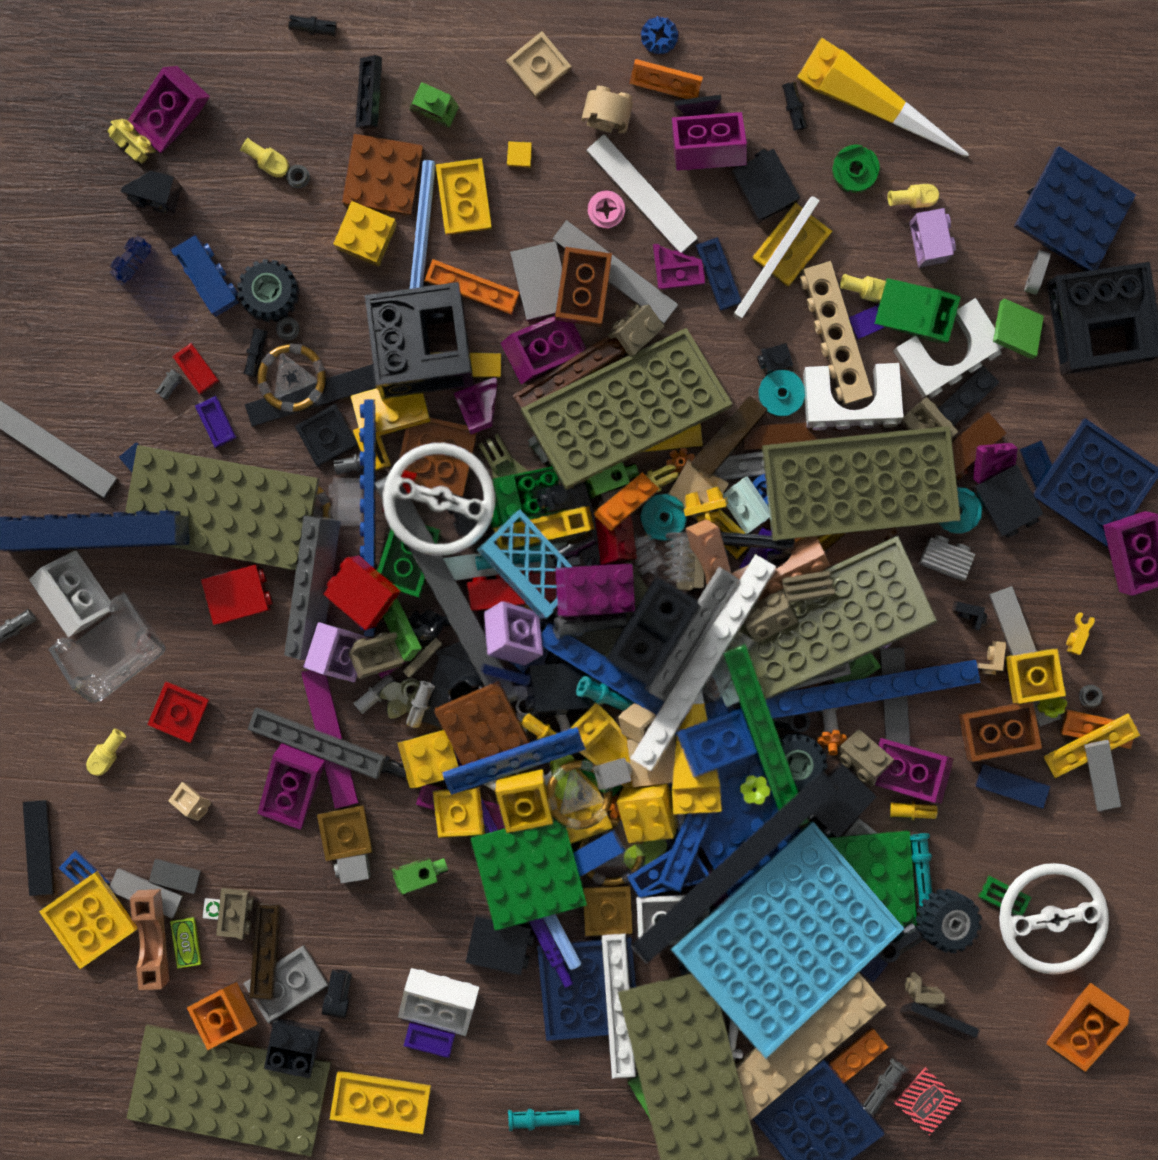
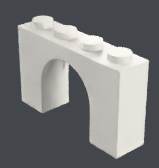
M976 298L957 309L955 320L964 332L968 342L967 354L961 363L954 366H943L936 363L930 358L917 336H914L893 350L922 398L928 394L930 398L943 391L941 386L949 382L950 386L962 379L960 374L969 370L972 373L982 367L980 363L982 360L988 357L991 361L1002 354L1000 349L1003 346L993 342L995 328Z
M899 363L875 365L873 370L874 401L866 408L860 410L845 409L833 399L830 390L829 366L805 367L803 379L807 428H813L816 431L825 430L827 427H836V429L844 430L849 429L850 426H860V428L867 429L874 427V425H883V427L890 428L896 427L897 424L901 423L903 407Z

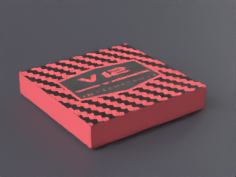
M926 1067L894 1101L929 1136L961 1102Z

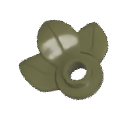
M407 678L401 683L390 682L382 688L379 696L382 699L389 700L387 703L389 718L400 717L406 712L410 713L412 708L411 701L415 699L420 686V682L417 679ZM408 686H414L413 692L408 693L406 691Z

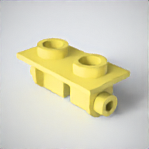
M118 119L110 122L113 125L107 131L110 134L109 137L121 148L128 142L129 146L125 152L136 162L144 163L148 158L146 154L156 151L151 146V142L146 137L139 135L129 121Z

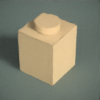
M636 703L632 704L619 716L622 734L640 743L656 715Z

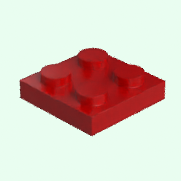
M165 681L147 725L192 743L210 699Z

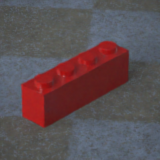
M528 571V581L532 585H540V573L533 574V571ZM545 571V585H556V571ZM499 574L496 575V579L487 580L486 576L472 578L473 582L467 583L472 612L489 610L502 601L516 606L527 605ZM544 588V598L548 602L556 599V588Z

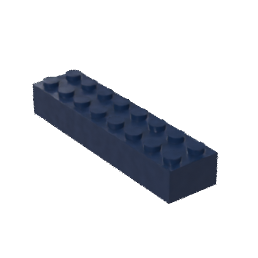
M160 510L159 515L158 512L136 511V516L135 513L113 512V517L112 514L90 513V515L67 514V516L44 515V517L21 516V518L0 517V551L5 552L190 545L189 517L182 516L181 511Z

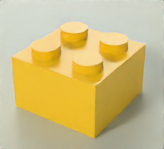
M351 201L333 245L337 250L379 267L397 223L394 218Z
M1058 649L1005 656L1013 703L1020 704L1066 696Z
M444 730L397 743L410 788H417L444 780L443 772L458 767L453 747Z
M543 769L506 776L496 780V795L506 833L553 824V816L550 811L553 808L550 798L547 797V784Z
M668 783L622 789L617 805L628 843L674 838L679 822L677 815H673V802Z

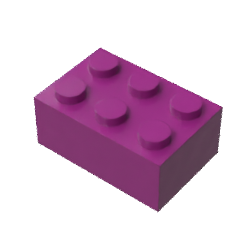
M742 112L672 118V140L676 171L747 165V142Z
M1144 511L1103 525L1119 592L1133 596L1158 587V514Z
M632 564L556 568L558 616L635 611Z

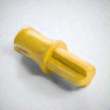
M531 714L525 715L521 722L522 726L535 734L538 740L557 734L550 728L548 723H542Z
M912 801V804L893 802L890 804V817H908L914 820V818L936 819L938 815L936 805L915 804V801Z

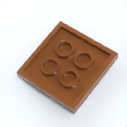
M354 134L342 203L350 205L351 201L370 209L412 216L423 145Z
M430 418V422L406 428L399 460L411 450L432 443L455 445L473 455L477 433L470 435L466 425ZM432 454L415 460L405 470L417 474L415 485L429 489L442 486L449 489L451 493L463 497L470 466L450 455Z
M500 681L435 708L434 712L462 766L530 743Z

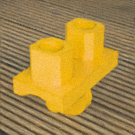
M719 486L706 490L709 502L701 503L698 492L686 494L685 516L704 512V515L697 516L698 523L708 520L714 524L713 519L721 518L720 511L711 513V510L726 507L729 504L727 497H723Z

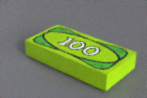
M195 917L170 921L177 968L201 965L202 960Z

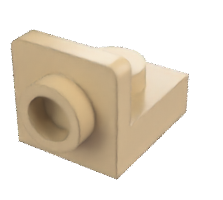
M992 641V646H989L987 651V659L990 660V664L977 663V667L982 668V673L996 675V670L1003 671L1006 642Z
M181 782L168 800L186 817L197 821L207 813L208 807L211 805L209 799L200 796L184 782Z

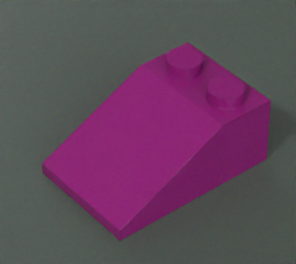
M178 66L163 67L128 121L138 133L146 137L151 142V145L161 153L194 120L210 96Z
M555 316L514 332L500 343L521 385L551 372L586 350L574 323L555 321Z
M880 738L878 746L888 753L894 761L877 778L875 785L942 804L954 758Z
M281 743L272 757L257 814L301 830L317 789L325 759Z

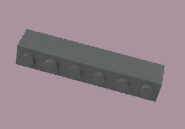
M304 516L285 644V656L306 660L318 622L326 624L329 599L324 593L328 588L326 586L328 581L333 577L340 520L316 516Z

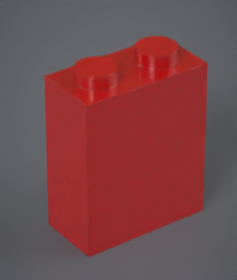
M347 557L339 567L341 570L337 576H333L326 585L328 588L324 595L364 630L375 628L401 591L362 557Z
M255 564L201 580L213 625H220L271 610L270 605L273 604L270 591L265 589L264 582H267L264 569H260L259 565Z

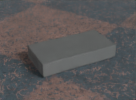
M156 858L149 882L195 894L202 870Z

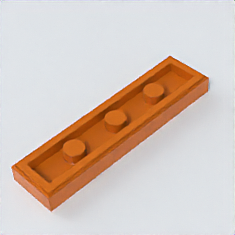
M434 259L424 280L431 285L459 282L463 297L512 315L520 292Z

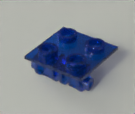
M138 235L135 239L131 237L124 246V249H126L121 257L117 256L111 263L110 267L112 270L110 273L123 283L127 280L130 281L136 271L127 264L129 263L138 270V267L130 262V260L134 258L142 264L143 262L134 255L136 254L145 260L151 252L150 248L152 245Z

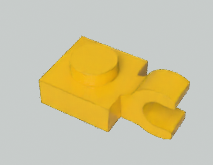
M1081 612L1075 616L1077 630L1074 633L1071 632L1066 642V645L1069 646L1067 652L1074 655H1081L1089 636V629L1095 622V618L1090 617L1088 623L1083 624L1081 622L1083 613Z

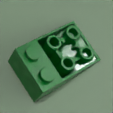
M887 278L874 324L917 336L931 342L947 343L949 342L961 297L941 290Z
M553 467L491 479L495 492V507L491 519L492 528L503 526L518 510H521L529 520L566 511L561 509L543 514L542 509L537 504L538 490L559 485L558 476ZM518 518L514 523H518V522H522V521H521L520 518Z

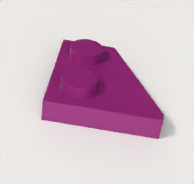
M653 244L658 290L705 284L701 259L686 256L675 250H669L661 247L659 244Z
M496 377L454 393L470 435L493 426L498 387Z
M1013 443L978 446L973 479L978 484H981L1016 465L1018 448Z

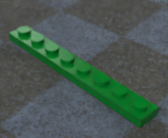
M744 644L722 652L779 811L798 794L747 647ZM808 819L803 821L800 825L808 823Z

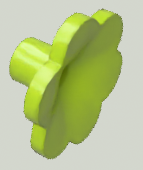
M1060 697L1040 700L1037 708L1039 712L1044 713L1046 716L1056 718L1058 714L1065 712L1067 700Z
M751 775L746 778L745 783L740 786L745 802H754L756 804L764 802L765 797L770 794V788L766 786L767 782L764 777L756 778Z

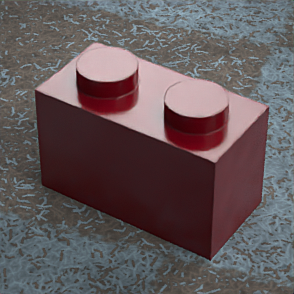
M631 515L612 531L598 518L595 519L601 565L625 564L637 559Z

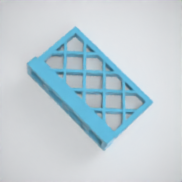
M518 510L476 550L540 619L547 618L558 604L557 586L545 585V571H556L555 568H545V554L556 557L557 568H561V564L564 567L572 566L525 514ZM518 518L525 524V534L513 533V523ZM499 536H508V550H500L493 542ZM513 537H525V551L512 550ZM529 537H537L541 541V551H529ZM512 553L524 554V568L515 567L512 563ZM529 554H541L540 568H529ZM528 571H540V585H532L528 581ZM544 588H556V599L551 604L544 598Z

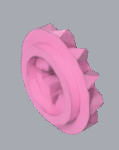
M612 191L598 192L591 198L588 204L590 220L598 227L609 229L617 226L625 214V205L622 198ZM605 200L609 208L616 209L609 212L608 219H606L604 212L598 211L604 207Z

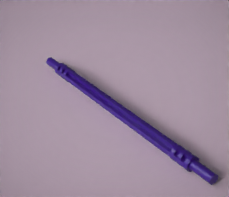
M454 751L458 767H460L462 764ZM481 797L485 834L497 831L498 829ZM543 917L529 921L551 967H555L564 987L570 986L573 982L563 964L564 959Z

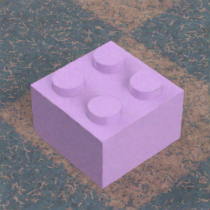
M944 208L916 213L909 224L918 268L946 263L953 255V251L956 250L954 238L950 237L948 228H951L949 214H945Z
M502 601L484 612L487 652L489 656L525 666L543 655L540 620L534 611Z
M318 622L304 668L327 676L355 682L357 673L348 654L356 641L363 638L368 640L369 637Z

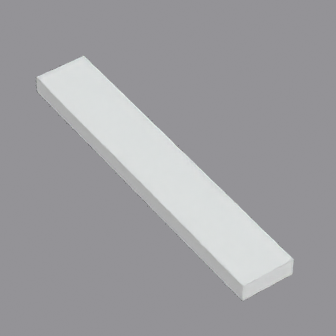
M602 135L587 149L588 154L678 252L682 253L697 240L698 237L605 135Z
M814 196L810 197L734 312V318L741 321L820 200Z
M625 933L602 935L612 1079L636 1077L634 1054L618 996L619 991L629 989Z

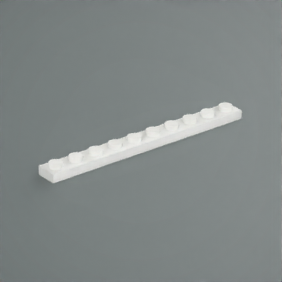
M757 555L754 556L631 759L651 771L654 770L723 657L722 652L728 649L777 569L776 566Z

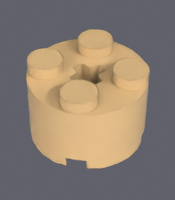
M597 86L596 90L589 91L581 121L587 120V126L611 133L612 128L619 129L618 133L627 132L633 107V96L627 93L610 92L611 89L605 86Z

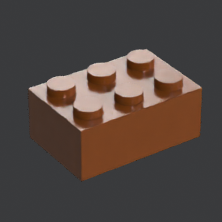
M565 247L555 321L602 327L612 253Z
M1033 702L1014 703L958 714L968 761L973 762L1042 749Z

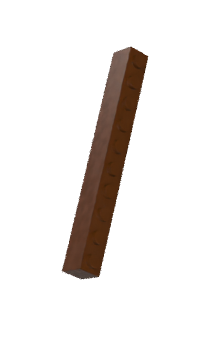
M989 412L982 415L952 441L957 480L969 472L966 468L971 463L975 464L978 446L1002 444L1004 442L1002 437L1006 432ZM897 527L845 533L824 551L831 565L830 567L877 546L884 538L888 541L897 533Z

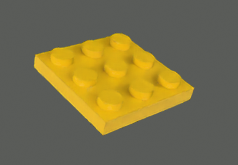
M98 871L39 911L79 969L138 929Z

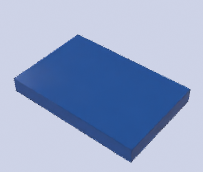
M742 709L677 732L693 777L758 753Z

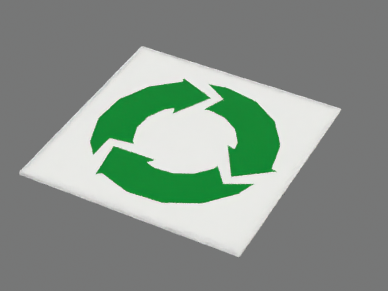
M205 898L203 918L218 920L220 900Z

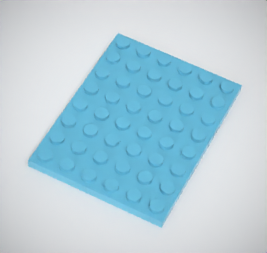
M810 822L671 950L761 1055L767 1058L899 935L904 928L815 823Z

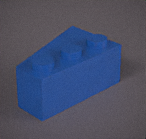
M194 235L171 249L212 315L217 317L239 303L236 298L238 291L232 283L228 284L224 279L227 273L220 263L215 264L212 256L215 254L208 243L204 245Z
M671 849L627 876L639 897L673 890L658 883ZM697 853L682 887L698 884L709 875Z

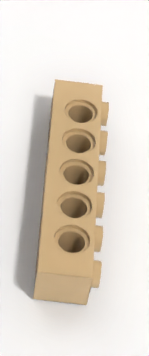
M831 261L804 269L800 282L803 290L807 289L809 295L807 299L809 311L814 312L816 321H813L817 335L821 334L823 343L820 344L823 356H828L829 376L831 379H835L837 388H834L837 401H842L844 406L870 398L872 391ZM818 284L824 285L827 289V294L818 295L815 291V286ZM822 308H832L834 312L833 317H825L822 314ZM830 329H837L840 332L841 337L839 340L830 338ZM836 352H845L848 357L847 361L839 362L836 359ZM845 373L852 374L854 384L847 385L844 383L843 375Z

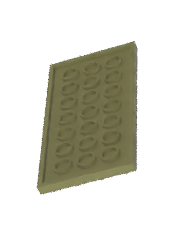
M685 328L638 351L635 355L627 356L521 408V413L564 488L567 490L732 408V402L689 331Z
M950 426L762 446L772 541L960 520Z
M137 445L125 512L135 513L136 516V511L158 512V515L160 510L181 511L182 516L189 517L190 545H173L170 547L296 570L304 516H313L320 478Z
M898 536L824 570L830 571V580H832V589L834 588L835 594L828 597L789 603L798 620L797 623L758 643L752 638L745 623L742 624L735 639L738 646L745 644L765 701L937 623ZM824 579L797 583L791 586L824 581ZM820 587V588H814V589H809V590H802V591L791 592V595H797V594H803V593H809V592H815V591H821V590H827V589H826V587Z
M692 973L619 991L618 996L660 1159L745 1160L759 1156L721 1009L717 1002Z
M147 1024L127 1119L312 1156L331 1062L316 1059L311 1078L265 1070L264 1064L268 1050L266 1048L225 1041L207 1050L200 1035Z

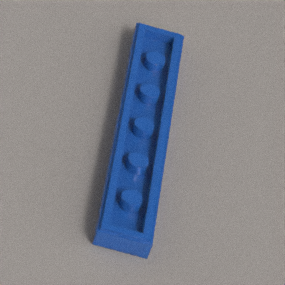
M578 727L445 771L443 772V778L452 795L585 750V745Z

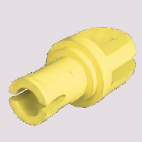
M249 138L245 140L240 151L257 160L260 169L274 177H282L288 172L289 163L283 155L271 147L264 149Z
M931 184L911 185L908 190L888 192V204L890 206L909 204L911 208H923L933 206L939 199L938 189Z
M847 274L842 276L840 282L841 289L858 292L860 298L877 303L881 301L885 286L884 280L866 276L863 279Z
M667 465L654 472L653 470L648 471L646 476L659 488L657 491L659 492L662 490V486L676 480L679 474L678 472L669 474L676 467L674 465Z
M113 729L105 743L98 744L86 763L90 774L100 776L109 770L117 758L116 750L126 738L122 731Z

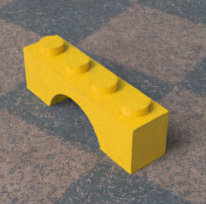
M589 506L530 520L548 540L594 529ZM523 522L513 523V533L525 534V524ZM501 527L494 528V532H496ZM499 536L496 539L498 548L500 550H507L508 536ZM513 537V548L525 545V537ZM529 537V544L541 542L537 537Z

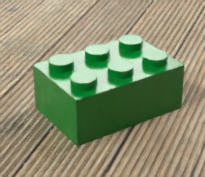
M425 525L434 543L438 544L442 531ZM391 528L377 571L401 592L421 598L426 578L407 544Z

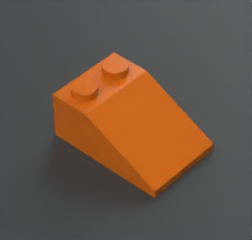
M1090 983L1075 1000L1046 1044L1086 1072L1128 1025L1130 1010Z

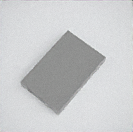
M556 241L510 252L526 320L529 321L554 315L556 313L562 273Z
M305 945L277 962L274 1000H253L266 1021L270 1023L329 984ZM251 979L243 983L249 994Z

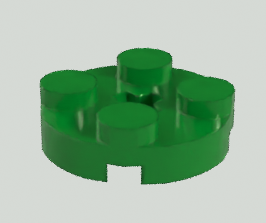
M849 145L843 148L835 157L832 175L837 185L843 191L863 192L869 189L876 181L880 170L879 161L873 151L868 150L862 145ZM852 163H856L857 166L861 165L862 169L859 170L858 175L850 172Z

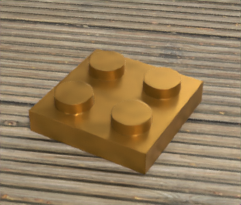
M364 805L317 814L326 861L373 852Z
M630 885L583 888L587 903L584 906L585 936L632 934Z

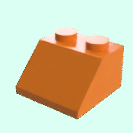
M237 982L187 1007L207 1050L257 1025Z

